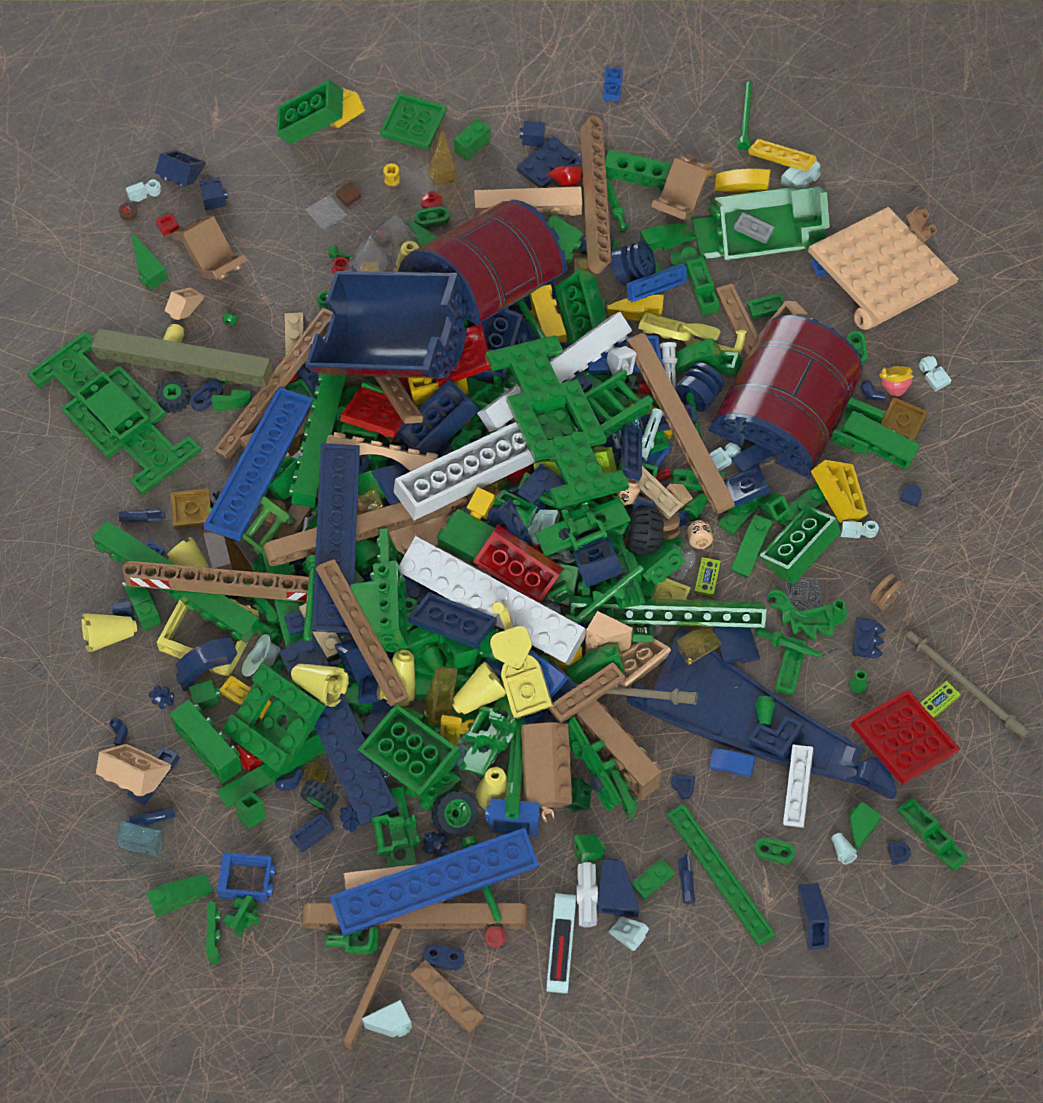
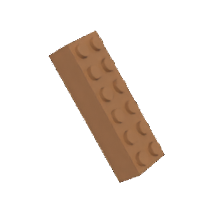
M595 700L568 719L570 721L571 718H576L590 745L601 740L605 742L606 746L602 747L598 754L606 762L612 759L615 760L616 768L622 779H626L629 788L640 801L659 788L661 778L660 766L647 757L648 754L643 747L637 746L633 736L622 729L618 719H613L609 715V711L604 704H599Z

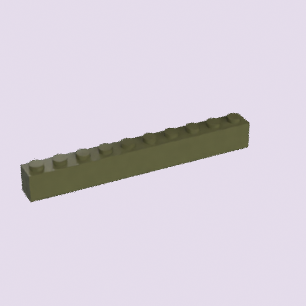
M98 329L91 346L95 356L100 359L128 362L133 365H145L150 368H162L167 371H178L188 375L195 374L204 378L212 377L221 381L229 380L238 384L246 383L255 387H267L273 372V366L269 358Z

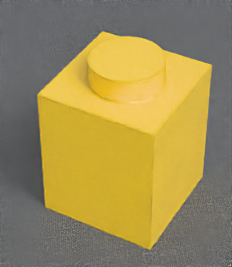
M477 487L467 506V509L471 512L470 515L479 520L481 517L487 520L488 513L493 507L496 498L495 495Z

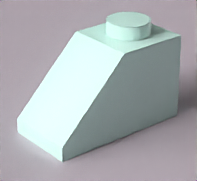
M401 1000L362 1018L366 1029L390 1037L404 1036L409 1033V1029H412L411 1021Z

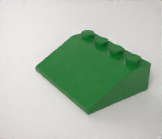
M397 704L358 749L360 753L420 797L449 773L462 757L457 747Z

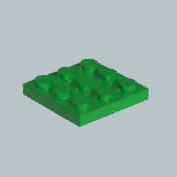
M398 92L379 132L380 136L429 150L447 112V106Z

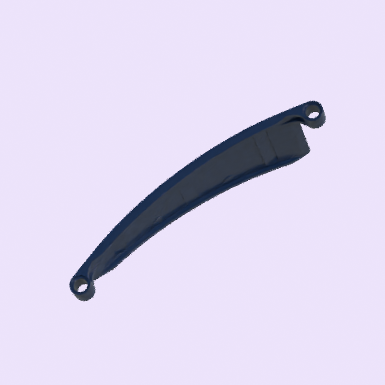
M685 629L677 631L670 648L671 651L665 660L653 690L672 692L676 688L680 689V691L697 692V704L679 703L675 705L671 700L627 696L626 702L629 705L667 723L732 749L790 767L792 747L784 759L749 742L750 736L759 723L755 705L757 698L762 696L772 697L775 707L771 726L768 728L776 731L785 716H789L804 724V728L793 745L814 748L811 774L862 786H871L878 767L870 762L860 761L863 753L861 747L787 703L733 664H723L721 656ZM634 683L631 687L635 689L650 690L644 685L638 683Z

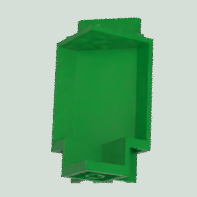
M787 187L710 198L711 203H708L709 213L712 216L691 218L699 255L706 256V259L723 257L725 260L809 249L811 244L827 238L826 228H830L827 192L820 187L804 189ZM742 213L775 227L766 244L734 230V226Z

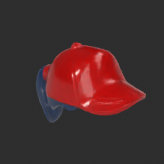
M576 154L575 163L567 167H557L546 176L554 178L560 187H575L580 182L581 177H583L581 154Z

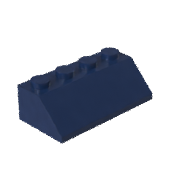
M504 309L481 323L488 351L515 344L523 315ZM507 368L496 371L489 369L470 377L480 381H492L494 376H498L501 380H504Z
M449 379L418 408L423 416L422 422L403 423L397 434L411 449L419 450V454L435 453L479 409Z

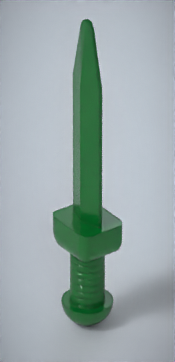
M606 177L607 197L612 208V218L617 219L620 231H626L628 224L624 220V208L620 207L613 185Z
M758 628L756 630L757 637L771 640V644L775 647L781 644L806 655L822 657L814 649L785 638L781 631L772 633L765 630V628Z

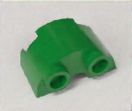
M364 539L356 543L355 570L360 576L367 574L371 570V566L378 563V554L381 553L378 544L373 539L372 541Z

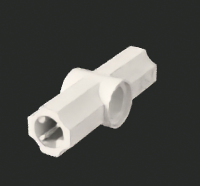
M590 862L578 864L577 904H579V926L583 927L597 925L596 904H598V886L596 885V864Z

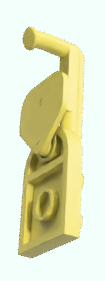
M645 312L638 328L647 334H660V337L665 339L683 340L687 346L702 341L695 339L694 336L705 338L704 340L712 338L717 340L721 332L718 328L709 325L686 324ZM736 331L737 340L734 348L718 344L721 351L738 352L741 356L747 331Z
M495 602L492 605V610L500 614L505 631L499 632L491 638V648L494 657L504 662L501 675L514 718L517 719L552 707L553 703L541 665L534 657L528 655L532 647L528 630L522 626L514 627L508 607L501 602Z

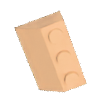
M597 611L586 630L585 655L599 646L614 643L619 644L622 655L631 647L633 628Z
M652 638L651 643L637 642L622 654L624 673L622 674L625 676V681L616 687L630 688L667 658L671 651L670 647Z
M123 744L99 752L96 774L103 777L106 781L118 784L120 788L132 791L137 796H144L155 791L171 769V765L129 744Z

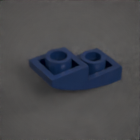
M756 444L737 454L731 460L741 473L758 464L772 460L775 455L772 451Z

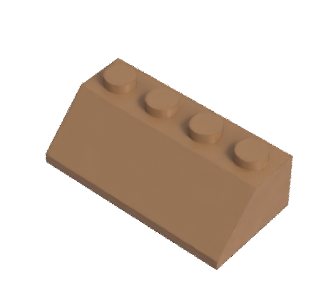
M548 722L522 725L524 802L540 803V807L561 808L572 804L568 724Z

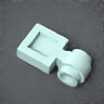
M152 179L146 185L141 182L127 187L128 199L131 203L147 198V194L154 197L158 196L161 192V185L157 180Z
M927 356L921 359L919 368L922 372H927L925 379L936 392L949 385L951 379L941 366L935 369L937 361L933 356Z
M731 442L725 447V451L719 447L709 455L717 470L721 471L732 464L731 459L741 453L742 449L736 443Z
M854 520L843 521L841 537L860 538V535L873 538L877 535L879 526L875 521H867L864 526H862V522Z

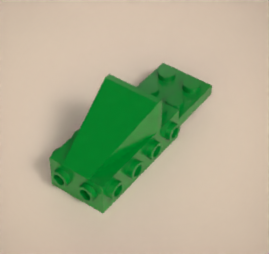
M386 528L380 529V537L377 538L381 554H378V563L373 564L371 581L351 584L350 586L384 651L396 652L401 649H408L406 582L397 563L396 546Z

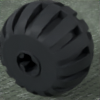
M642 507L632 511L630 515L631 521L627 527L628 548L640 555H647L658 550L662 543L664 530L662 514L650 507Z

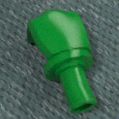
M376 926L370 927L369 934L364 941L360 940L363 930L346 936L327 933L326 939L328 940H325L326 947H344L346 953L373 954L379 944V929Z

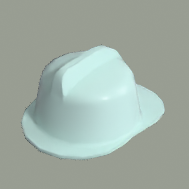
M262 635L245 659L242 666V674L247 677L255 673L261 663L271 666L274 664L279 655L280 648L270 642L269 635Z

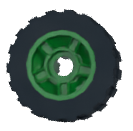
M462 791L444 792L443 795L437 797V800L433 803V808H431V819H433L434 826L445 835L461 836L467 834L474 828L478 820L477 804H475L474 799L469 794ZM453 810H456V817H453L452 815Z

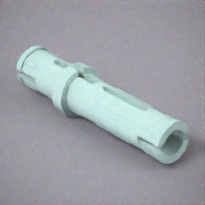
M652 409L642 438V462L647 461L650 449L654 446V438L663 416V412L659 409Z

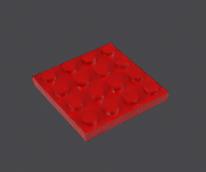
M909 690L853 720L851 723V727L901 785L906 784L950 758L960 750L957 744Z

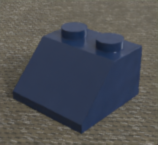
M177 150L164 152L159 155L155 174L160 175V178L163 180H173L177 185L186 187V185L194 184L205 167L206 162Z
M609 535L605 539L602 537L583 545L577 551L572 548L586 587L596 585L609 578H615L623 573Z

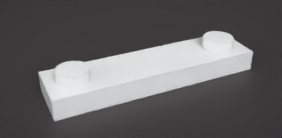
M793 745L784 826L804 828L813 747Z

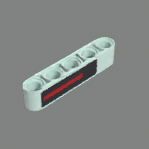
M555 894L547 992L568 993L576 895Z

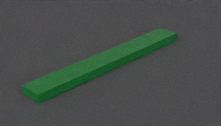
M354 713L356 721L362 731L364 724L358 717L357 713ZM318 734L304 742L286 774L276 772L265 763L217 790V794L226 809L236 805L235 801L250 792L255 794L275 783L277 779L289 775L295 769H299L326 754Z
M684 803L668 812L666 816L756 945L760 947L776 937L771 926Z

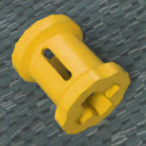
M393 163L387 164L383 169L385 184L387 186H397L400 180L398 175L399 167Z

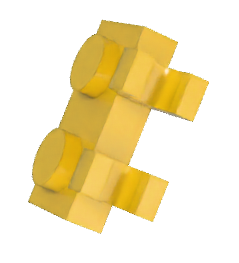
M442 715L440 736L458 749L461 746L469 750L472 742L467 741L461 734L469 731L474 720H467L465 723H462L461 718Z

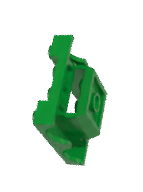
M261 663L252 678L255 683L236 715H230L221 731L276 772L286 774L326 705L306 694L294 682L275 672L271 665ZM274 695L275 698L258 727L254 726L270 697ZM286 716L287 722L282 726L281 718Z

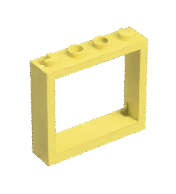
M230 599L259 618L258 611L252 609L250 605L244 606L239 604L238 601ZM180 600L163 629L157 645L159 651L181 659L193 648L172 641L178 626L188 610ZM241 640L237 642L235 648L238 654L231 664L217 666L209 670L229 678L247 643Z

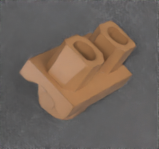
M919 206L906 215L910 223L908 230L910 232L914 231L921 242L924 243L937 232L935 225H929L927 221L929 218L927 209H921Z

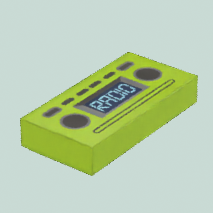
M702 557L694 594L708 597L714 596L721 561Z
M946 681L925 698L921 705L935 718L955 702L961 694Z

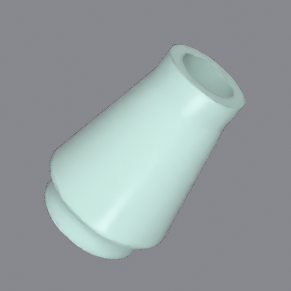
M837 833L831 838L839 861L843 864H849L857 858L856 849L842 833Z

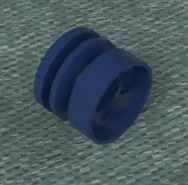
M643 240L632 243L629 246L613 249L611 252L613 273L622 285H627L629 282L656 273L654 254L647 242Z
M695 362L686 372V376L675 386V390L681 402L685 405H688L686 394L692 392L696 411L704 412L712 404L719 392L722 391L725 383L721 375L714 368L705 363Z

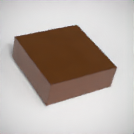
M349 183L336 192V197L349 207L361 198V194Z

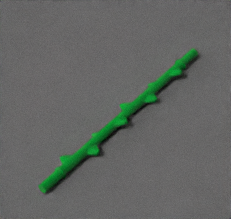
M639 564L604 594L594 591V602L576 617L566 614L564 617L578 625L585 619L592 621L595 611L610 598L615 596L623 599L625 597L623 588L644 571L643 567ZM539 648L534 651L539 656L545 653Z

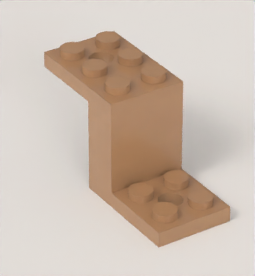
M681 155V157L675 158L661 197L653 200L651 207L683 220L692 218L708 177L715 174L716 169L712 167L713 164L706 161L697 162V158L691 155Z
M214 216L199 217L170 234L173 240H179L184 243L202 278L221 280L228 276L227 272L242 268L244 266L242 263L247 261L244 254L233 253Z

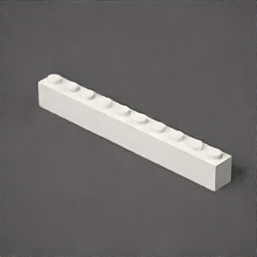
M621 312L610 316L563 350L562 354L555 356L549 361L560 383L564 380L565 382L575 377L574 373L576 371H583L588 367L587 363L597 361L602 357V352L605 351L607 353L615 347L613 344L616 342L621 343L628 338L627 334L632 329ZM518 384L477 413L489 432L498 431L506 427V423L509 420L511 422L515 421L506 400L508 396L522 393Z

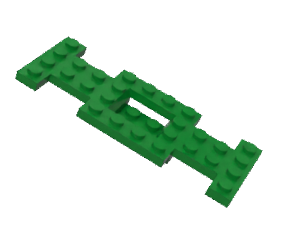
M85 331L29 371L27 375L39 389L54 378L74 398L61 408L62 413L107 459L111 458L121 449H124L143 469L130 481L142 495H145L199 454L201 447L190 436L186 437L176 446H173L154 426L166 416V412L120 365L108 374L104 371L100 372L85 356L92 351L91 346L94 341ZM87 409H90L109 431Z
M554 335L486 352L485 357L492 371L510 367L522 393L508 396L506 402L534 461L549 458L551 463H556L566 484L551 488L549 492L558 509L628 490L629 483L622 470L607 474L603 473L591 447L605 444L607 438L578 379L563 383L559 382L548 360V357L560 355L563 351L557 336ZM566 404H567V406H568V408H569V410H570V412H571V414H572V416H573V418H574V420H575V422H576V424H577V426H578L580 432L576 431V429H575V427H574V425H573V423H572V421H571V419H570V416H569V414H568V412H567V410H566V408H565V405H566Z

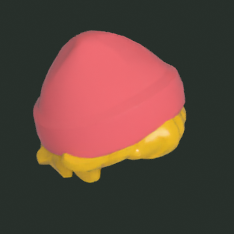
M896 366L883 368L882 373L879 374L881 384L885 390L895 397L904 394L914 378L912 375L913 370L910 367Z

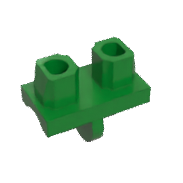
M247 895L245 898L236 896L233 902V907L238 910L236 916L228 913L223 920L224 924L239 937H241L245 928L250 929L252 924L259 925L261 922L256 917L259 910L256 909L258 904L253 900V897Z

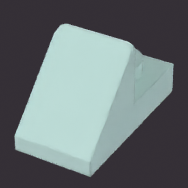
M621 916L608 932L629 949L635 951L645 939V935L650 929L643 923Z

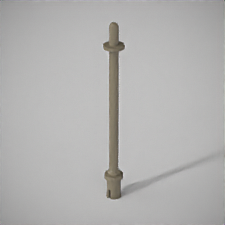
M913 631L906 632V636L917 645L915 651L920 652L923 650L1004 721V727L1010 728L1022 740L1029 734L1031 730L1017 720L1018 717L1016 715L1007 714L928 645V638L922 640Z
M614 687L605 693L671 700L675 705L679 703L696 705L698 700L697 692L680 691V689L676 688L672 692Z

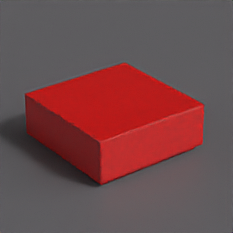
M172 213L155 220L163 236L180 229Z

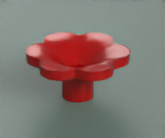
M436 192L424 194L421 206L423 208L442 206V196L437 195Z

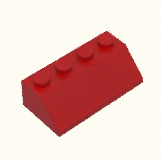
M499 525L496 526L473 561L514 590L538 603L543 600L563 569Z

